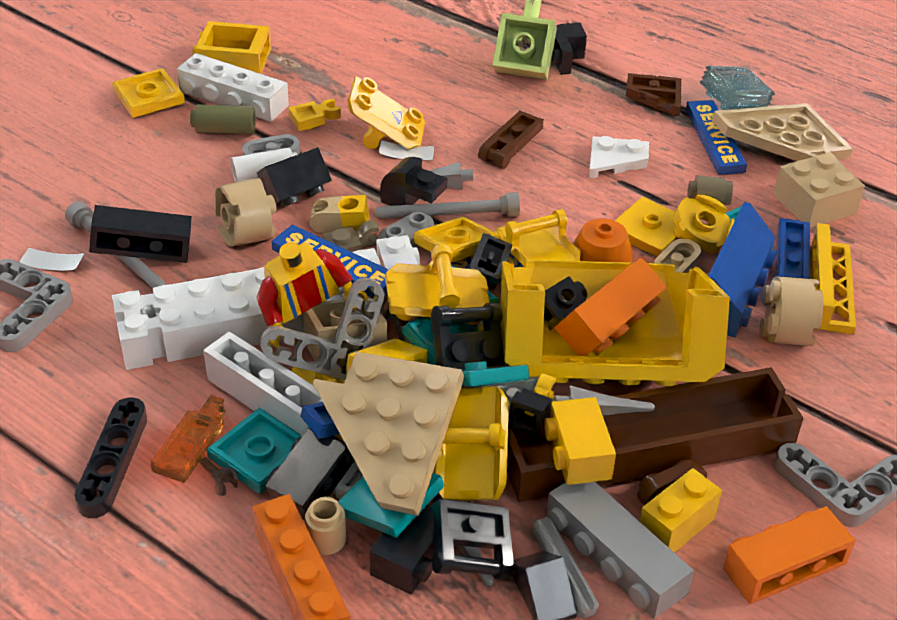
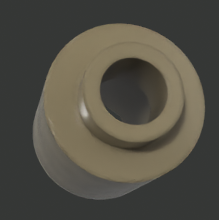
M696 175L694 181H689L687 196L690 199H694L696 195H706L720 201L724 205H730L733 194V182L726 181V178Z

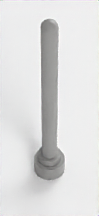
M518 192L506 193L505 196H500L499 200L381 206L375 209L374 215L379 219L406 217L414 212H422L429 216L500 212L501 214H506L507 217L520 216V201Z
M82 201L72 203L65 212V219L73 227L86 229L88 232H91L92 209ZM115 255L150 287L166 285L158 275L138 258Z

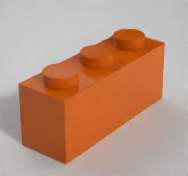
M825 506L812 512L809 510L804 511L795 519L785 523H774L764 531L750 537L742 536L737 538L728 547L723 569L748 603L753 604L846 565L856 540L831 510Z

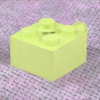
M526 0L523 16L502 13L492 64L497 73L548 80L557 27L555 20L539 18L542 0H534V3L533 0ZM525 43H529L530 48L521 51L520 47H524Z

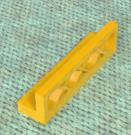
M817 223L811 244L812 279H816L820 283L815 286V290H820L823 294V315L821 327L816 330L854 335L856 318L850 244L831 242L830 224ZM832 253L842 254V257L834 260ZM833 271L843 278L836 281L833 278ZM834 291L844 299L839 302L834 299ZM838 313L846 319V322L831 320L832 314Z

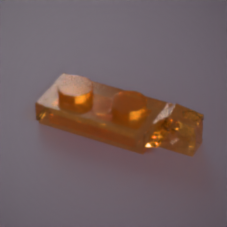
M210 395L200 411L188 410L151 460L152 472L182 483L187 481L207 452V448L212 445L224 425L223 417L226 414L223 398Z

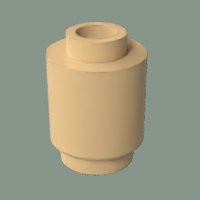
M321 497L314 500L305 515L306 527L321 555L334 554L340 551L346 543L345 511L339 502L333 498Z

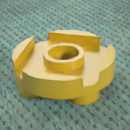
M696 195L694 199L684 198L674 213V223L676 226L674 233L677 238L692 240L701 249L715 254L722 248L735 221L734 218L730 221L726 215L728 209L720 201L710 196ZM701 219L707 221L706 225L701 222Z

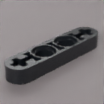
M127 397L115 403L75 491V500L79 513L84 517H101L109 512L114 503L147 423L145 405L138 398ZM129 417L127 420L128 425H125L124 418ZM118 437L128 439L121 446L109 445L110 441ZM105 465L116 467L113 472L106 475L97 473V470ZM96 487H98L100 497H95L97 493Z

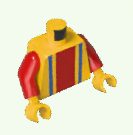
M288 242L281 246L279 250L280 256L265 264V279L262 280L256 296L266 326H281L280 321L285 324L340 293V287L344 289L343 298L346 301L353 278L336 255L323 249L314 251L308 243L303 242L298 245L294 242ZM360 290L358 292L365 301L368 299L364 291ZM277 335L275 340L269 339L270 344L277 349L281 347L279 339L282 335Z

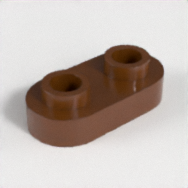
M694 459L681 460L673 467L658 474L652 473L647 475L639 484L637 498L645 506L690 469L694 468L706 478L707 472Z

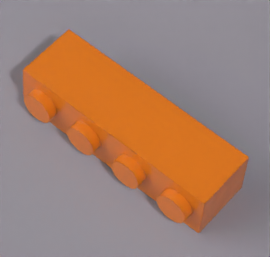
M640 257L573 310L554 329L577 355L587 356L593 351L598 356L613 343L610 338L613 341L618 339L629 327L634 325L645 313L661 301L657 295L667 286L643 258Z
M290 494L252 506L257 540L294 619L350 620V613Z

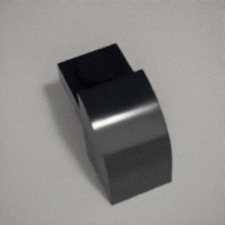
M581 22L556 25L557 30L551 61L553 65H557L560 75L571 74L572 59L585 58L587 35Z
M404 158L383 177L380 185V202L389 206L414 205L421 199L432 204L447 189L448 178L423 169L422 158Z

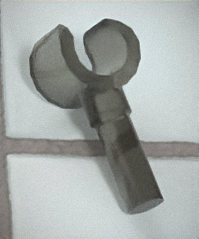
M203 457L200 460V464L215 480V491L218 495H226V487L223 482H230L235 488L238 487V474L234 469H218L207 457Z

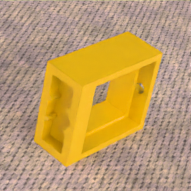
M208 21L204 31H201L199 34L197 45L193 46L192 56L197 53L261 74L271 51L270 26Z

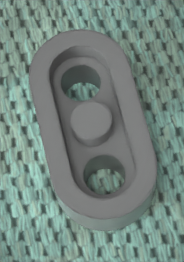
M288 134L261 138L246 142L242 147L243 155L290 147L292 153L296 152L298 155L300 154V141L297 137Z
M414 212L384 228L380 232V239L408 235L413 248L418 246L414 243V232L434 226V221L425 213Z

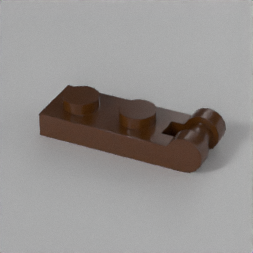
M519 110L481 145L478 158L486 162L489 160L494 161L496 166L505 169L509 165L511 158L543 129L544 119Z

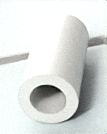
M290 147L231 157L234 181L240 182L257 179V172L265 166L295 156L297 153H292Z

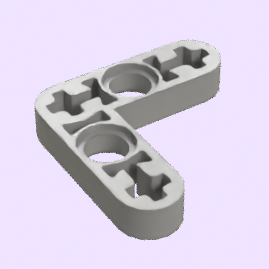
M0 260V290L25 300L0 322V349L6 352H16L23 349L69 308L73 302L69 283L15 260ZM29 283H38L36 286L33 287H23L24 285ZM32 313H43L41 316L36 318H27V316Z
M365 277L357 279L352 284L334 341L281 326H273L266 329L260 337V346L267 358L279 363L346 379V367L344 370H341V366L337 363L338 358H345L348 350L345 345H341L342 341L344 340L353 346H360L358 350L351 347L350 353L369 347L384 300L382 287L375 280ZM368 286H371L370 290L375 294L374 299L368 298L364 309L370 312L369 317L361 312L352 311L354 306L361 309L363 299L358 295V292L360 290L365 291ZM354 319H360L365 323L364 333L357 338L348 336L346 332L348 323ZM277 335H282L283 342L294 346V339H299L295 346L294 358L290 357L292 354L291 350L284 347H279L277 352H272V347L268 344L269 339L275 340ZM308 344H317L321 348V355L314 362H307L302 358V350Z
M786 443L778 450L775 460L776 471L818 507L827 506L844 526L857 527L897 499V455L886 457L849 483L800 444ZM891 472L896 474L892 481L889 479ZM812 480H824L831 488H818L812 483ZM865 486H876L880 488L884 494H871L866 490ZM857 500L859 501L857 509L851 507L856 503Z

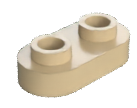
M677 239L654 260V263L675 265V271L689 273V269H693L699 263L701 248L692 240Z

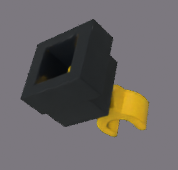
M542 373L533 391L523 388L521 392L517 391L510 404L509 428L538 439L545 430L544 420L545 418H550L551 402L555 393L551 389L557 378Z

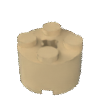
M260 178L219 186L220 188L215 189V216H221L224 226H219L218 228L224 242L229 247L275 237V229L272 223V214L276 213L275 200L272 195H266Z
M775 276L770 285H764L761 293V302L763 305H766L765 318L762 317L760 321V337H766L770 343L813 346L817 340L816 337H811L813 328L820 329L823 315L822 291L815 290V286L820 284L819 281L816 279Z

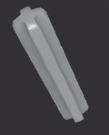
M544 517L541 520L537 519L533 523L534 528L532 532L542 550L564 558L577 615L582 619L594 616L598 612L599 603L554 522L549 517Z

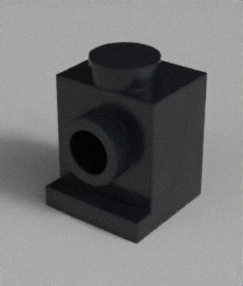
M568 276L545 290L544 323L550 331L586 301L588 297L587 290L581 282H573L571 277Z

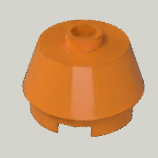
M598 218L586 222L573 241V244L581 251L580 261L631 263L633 258V251L625 227L611 219Z

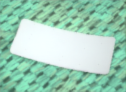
M381 140L379 153L399 159L419 157L422 160H432L434 146L405 149L399 144Z
M28 248L19 262L38 269L68 271L76 269L84 253L58 254Z

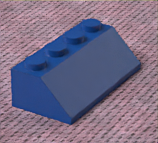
M748 202L743 203L708 275L730 297L727 335L736 338L741 326L747 327L753 309L749 306L756 307L761 288H758V286L763 287L769 274V269L767 268L772 269L777 256V250L772 249L775 240L774 234L751 203Z

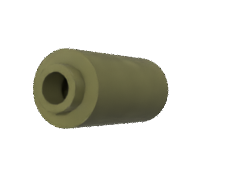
M196 105L195 110H191L190 125L195 127L197 133L254 135L256 126L255 107Z

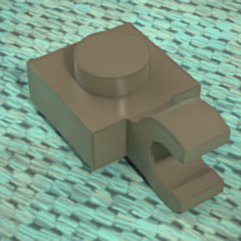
M374 220L363 223L357 231H354L353 227L349 226L323 233L322 236L323 239L354 252L362 250V247L376 246V240L379 238L373 232L379 231V227Z

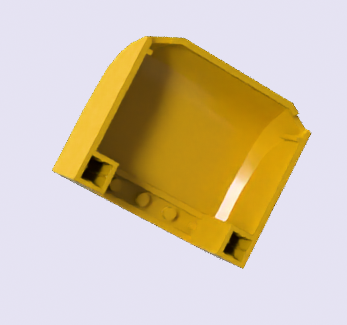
M523 260V267H514V263L503 261L501 275V307L503 313L501 335L505 362L509 366L528 365L529 377H540L543 373L557 378L555 383L568 382L569 378H581L583 382L589 384H602L604 379L619 380V383L625 385H638L640 380L655 381V384L661 386H674L676 381L706 382L725 367L730 297L699 267L689 269V273L675 271V265L647 263L667 286L657 295L661 301L645 313L634 325L629 327L620 338L615 341L610 338L613 343L598 356L593 351L587 356H579L555 329L550 331L545 325V290L570 276L573 282L579 281L584 285L588 294L587 300L632 263Z

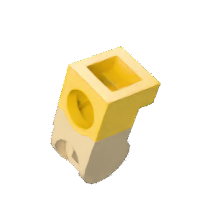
M366 195L334 196L316 200L311 211V228L319 234L352 226L357 231L363 223L370 221Z

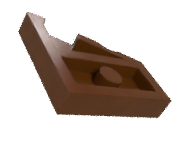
M628 73L626 97L674 116H679L681 110L682 78Z

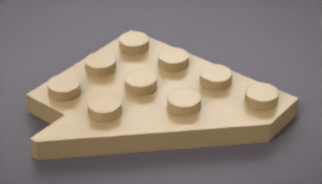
M807 103L714 111L711 120L721 133L727 137L795 161L830 153L840 162L839 159H849L853 148Z
M356 352L344 384L314 379L313 385L381 508L416 516L419 515L464 380V374L461 369Z

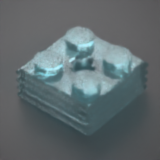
M747 66L705 67L707 71L703 72L704 76H701L703 80L699 82L706 89V95L716 99L721 104L720 108L722 110L768 107V105H771L770 101L773 100L774 91Z

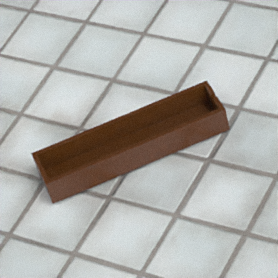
M772 367L710 378L706 382H688L613 396L653 403L655 409L651 412H632L603 416L616 452L612 480L596 481L599 486L644 478L649 474H658L667 470L681 460L694 459L701 466L775 452L786 443L797 442L804 418L789 395L784 396L786 389ZM508 427L507 473L519 502L548 497L549 492L565 483L562 470H556L553 459L554 443L553 441H547L545 430L538 439Z

